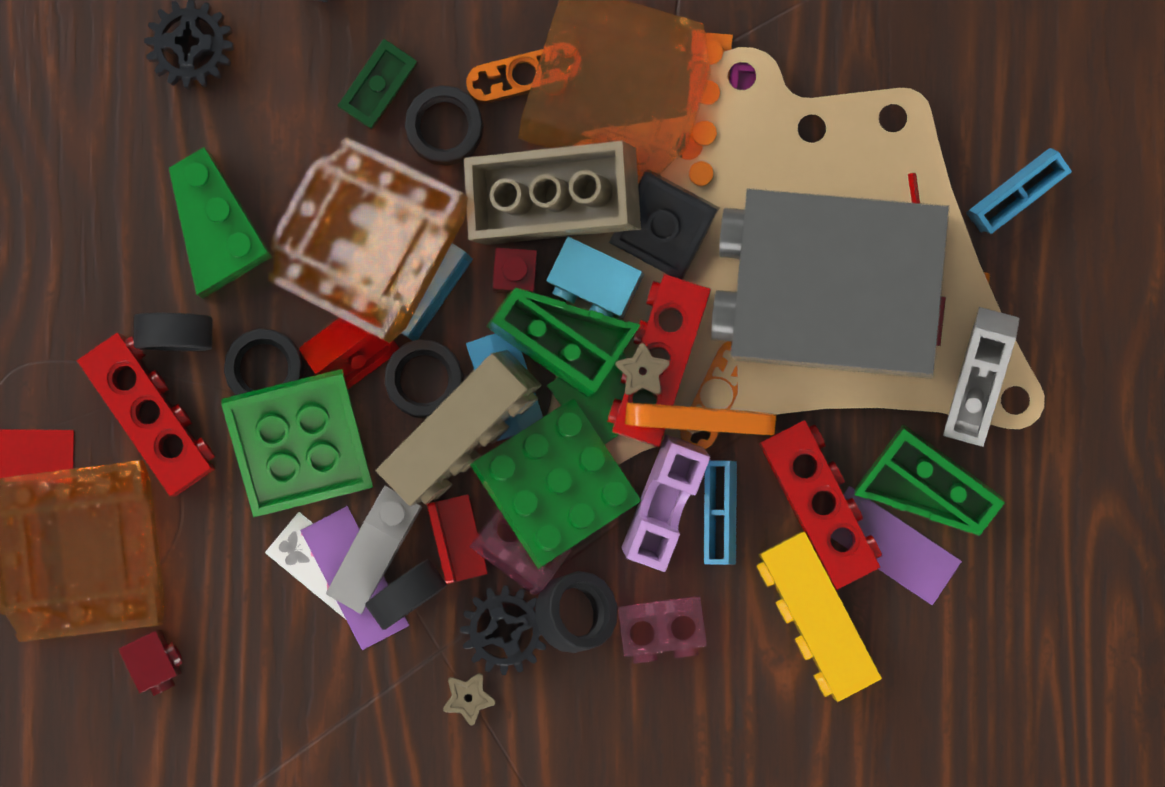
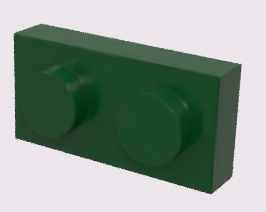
M383 38L338 103V108L373 130L418 65V62Z

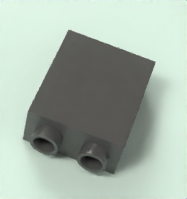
M747 189L745 209L724 208L719 255L723 258L740 259L737 292L716 290L712 315V340L732 341L731 357L735 361L933 379L949 206Z

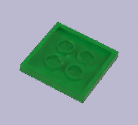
M343 369L221 399V405L253 517L373 488L371 473Z
M574 398L470 464L538 569L641 502V499Z

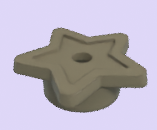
M640 343L633 358L616 361V367L627 377L625 394L631 395L641 389H646L659 395L661 393L659 376L670 365L669 360L653 358L645 343ZM641 367L646 368L647 373L645 375L639 374Z
M477 673L467 681L454 677L448 678L452 696L444 705V712L461 713L468 724L473 726L481 709L496 704V700L483 690L482 673ZM470 694L472 701L466 702L464 699L465 695Z

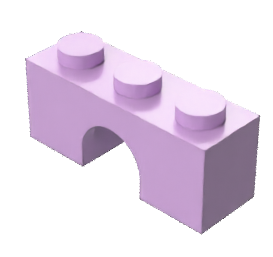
M667 434L665 435L640 498L641 502L638 503L621 547L627 559L663 572L666 571L680 536L678 525L681 513L688 497L691 494L696 495L710 460L709 454L703 447Z

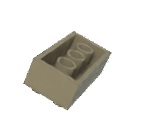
M624 141L464 158L468 240L482 245L641 230L636 147Z
M508 350L491 353L375 471L409 506L420 502L427 505L432 500L436 501L452 486V483L448 480L452 475L456 476L461 471L464 473L471 467L470 464L480 458L481 455L477 450L481 446L485 447L489 443L493 444L509 429L505 421L510 416L514 418L518 414L522 415L538 400L534 393L542 385Z

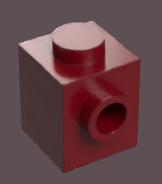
M161 629L155 630L118 648L139 694L150 690L152 695L155 696L176 686L172 678L182 674L179 665L184 663L183 658L173 641L167 643Z

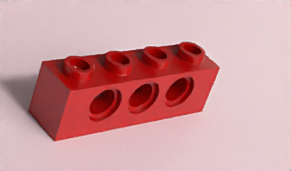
M667 274L663 275L661 283L656 281L652 283L646 305L653 306L648 322L640 320V327L636 331L633 344L645 343L649 352L654 349H662L669 355L670 365L659 376L661 393L657 395L656 404L674 406L711 289ZM667 310L678 312L683 319L682 326L674 332L663 330L658 322L663 312ZM641 367L639 369L640 375L647 373L646 368ZM622 374L620 383L626 384L627 377ZM624 393L622 400L615 398L607 422L614 424L612 432L660 448L666 428L625 424L627 403H633L635 393L631 395Z
M117 332L76 361L168 495L176 497L215 470L210 461L215 458V455L202 437L195 440L187 428L192 424V421L179 403L174 406L171 405L164 394L169 388L156 370L149 373L141 361L146 354L143 349L134 347V337L130 336L126 339L123 334ZM125 368H132L137 377L135 385L129 390H122L117 384V376ZM154 401L160 409L159 418L152 424H145L140 417L141 407L146 402ZM171 435H178L183 442V450L175 458H169L163 450L165 439Z
M804 420L758 443L835 590L881 568L877 559L882 556V553L871 534L866 537L864 536L858 524L859 521L863 520V516L853 498L845 499L839 485L845 483L834 461L827 464L820 450L826 444L816 425L808 427ZM799 455H807L814 461L815 470L809 478H800L793 470V462ZM819 491L829 493L834 501L833 509L826 515L816 513L812 507V498ZM838 528H845L852 535V544L844 552L835 550L831 544V535Z

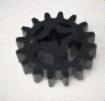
M188 0L186 8L183 9L176 1H173V12L167 14L164 10L159 9L157 12L162 21L159 24L149 22L148 27L155 35L154 37L144 38V43L154 48V51L146 55L149 62H160L154 71L159 77L169 72L167 82L172 86L179 79H182L184 87L191 90L193 80H198L203 88L207 87L206 76L212 74L215 78L220 79L222 76L217 69L220 64L224 66L231 65V61L224 54L225 51L235 50V45L225 40L233 31L230 26H219L225 19L221 12L210 16L212 7L207 2L199 10L194 0ZM181 20L180 26L172 33H167L173 24ZM199 20L209 24L214 30L216 37L204 35L200 31L201 25ZM192 31V36L199 44L192 46L190 53L187 54L181 43L188 42ZM164 52L179 56L180 69L167 61ZM207 55H212L207 64L198 68V63Z
M503 585L501 595L496 596L492 588L486 589L488 600L483 601L475 596L472 600L477 607L476 611L465 610L463 613L466 618L471 620L470 625L460 627V632L470 634V640L463 644V648L469 649L474 647L476 653L471 659L472 662L475 663L482 658L487 661L485 671L490 672L496 664L500 665L501 674L506 675L509 665L514 664L516 670L520 673L523 671L522 661L527 659L535 664L537 658L533 650L535 648L545 650L547 646L539 640V636L542 634L539 631L533 609L536 606L537 598L535 597L528 602L524 601L525 590L520 588L515 596L510 595L508 585ZM502 602L516 604L523 608L526 614L518 617L506 612ZM488 608L492 618L486 630L477 633L478 621L482 613ZM504 618L507 624L524 623L511 633L512 640L505 641L503 636L486 637L499 627V619ZM533 627L531 642L522 652L518 643L521 633ZM494 644L504 648L508 658L494 656L486 651L484 646Z

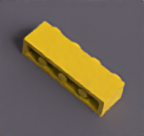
M805 531L760 553L759 556L762 563L756 565L767 587L775 585L781 597L775 603L786 624L791 621L795 623L800 636L794 640L804 659L813 658L820 672L813 676L824 697L832 694L834 700L839 702L881 680L882 678Z

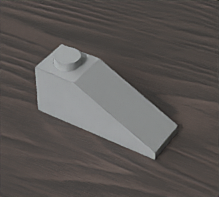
M979 307L943 436L984 446L1015 344L1019 317Z
M384 486L355 537L326 595L362 614L366 607L365 603L371 599L423 507L419 504L409 506L394 490Z

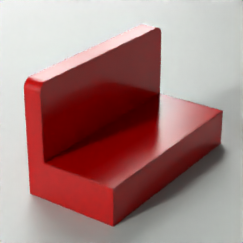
M361 301L299 348V351L316 375L343 369L347 388L349 389L390 359L399 347L366 302Z
M469 494L428 503L427 507L446 584L488 574Z

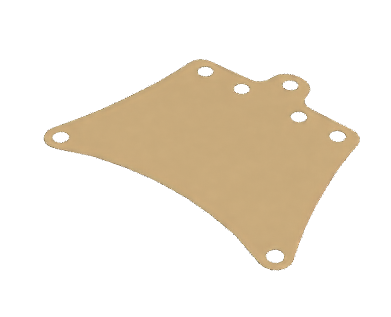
M738 47L723 52L722 59L716 64L709 65L706 69L704 81L711 80L720 89L719 99L714 104L703 105L700 103L691 113L680 117L596 130L584 134L576 141L574 146L624 141L636 147L638 184L644 172L649 169L720 207L683 279L710 288L711 293L674 406H691L718 349L727 342L712 340L711 338L716 290L737 292L740 259L723 258L719 255L724 208L745 209L747 189L912 203L908 174L916 173L920 203L949 206L941 296L946 297L941 346H936L933 379L735 361L731 357V351L725 350L723 353V357L728 360L724 372L716 367L712 375L727 379L733 386H736L738 382V394L730 410L757 411L778 415L819 409L885 408L939 412L949 415L978 309L982 307L1000 313L1001 311L979 263L951 188L929 102L920 92L911 88H892L815 98L800 97L793 94L786 87L775 59L768 53L756 48ZM739 62L750 64L756 72L754 84L746 90L733 88L728 80L730 68ZM890 104L901 106L907 114L905 127L897 132H888L879 123L880 111ZM807 115L821 117L826 125L824 137L814 143L804 141L798 133V124ZM700 121L711 122L717 130L714 142L703 146L701 154L695 159L685 160L679 157L675 150L677 137L682 133L692 132L693 127ZM696 162H707L713 169V178L706 186H696L690 181L689 170ZM614 232L571 236V238L644 273V277L624 319L616 315L613 318L639 324L640 320L648 322L653 306L646 305L652 283L653 281L661 283L663 275L666 273L610 244L609 241ZM578 297L574 304L566 301L568 305L588 311L592 305ZM667 310L660 315L658 322L663 330L674 332L682 326L683 319L678 312ZM635 334L623 351L628 359L633 358L639 346L633 344ZM1016 340L990 425L1007 429H1022L1031 426L1039 419L1044 409L1045 401L1042 387ZM654 349L650 351L653 358L666 359L670 362V357L664 350ZM737 366L738 377H733L731 374ZM712 379L703 385L700 398L706 408L726 409L732 402L733 391L726 381ZM1012 386H1019L1025 389L1030 398L1027 410L1018 415L1006 412L1001 404L1003 392ZM553 394L548 414L561 406ZM666 428L664 437L667 434L678 439L681 438L680 429ZM687 430L691 434L700 432V430ZM618 435L605 445L618 465L643 451L655 447Z

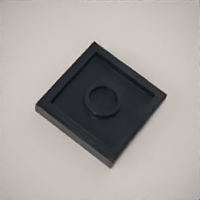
M647 169L638 184L641 230L614 232L609 243L660 271L683 280L720 207Z

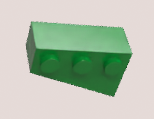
M205 147L169 167L197 296L202 299L272 258L271 253L212 155Z
M514 288L506 296L486 327L586 397L594 394L640 327V324L630 321L625 322L605 316L600 312L588 311L565 304L566 302Z
M904 424L854 489V495L884 503L893 508L927 517L930 520L979 536L1005 503L1003 496Z

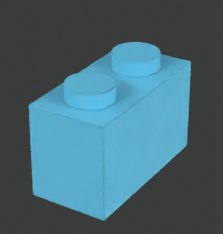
M567 236L546 281L555 286L552 294L574 304L578 297L592 304L589 311L600 312L612 318L616 315L624 319L644 277V273Z

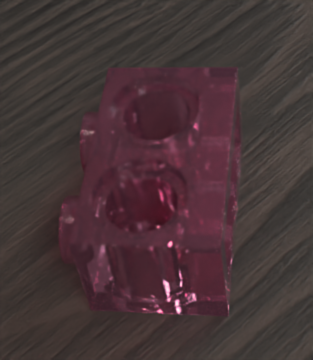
M497 507L469 547L535 596L544 590L571 550L568 549L548 562L546 567L538 569L515 533L513 542H505L498 536V524H509Z
M700 596L618 606L624 657L633 656V663L658 660L657 653L674 651V658L699 655L698 647L707 646ZM679 616H688L694 622V632L687 639H678L671 632V624ZM639 621L650 623L654 629L652 640L644 645L636 644L630 637L631 627Z

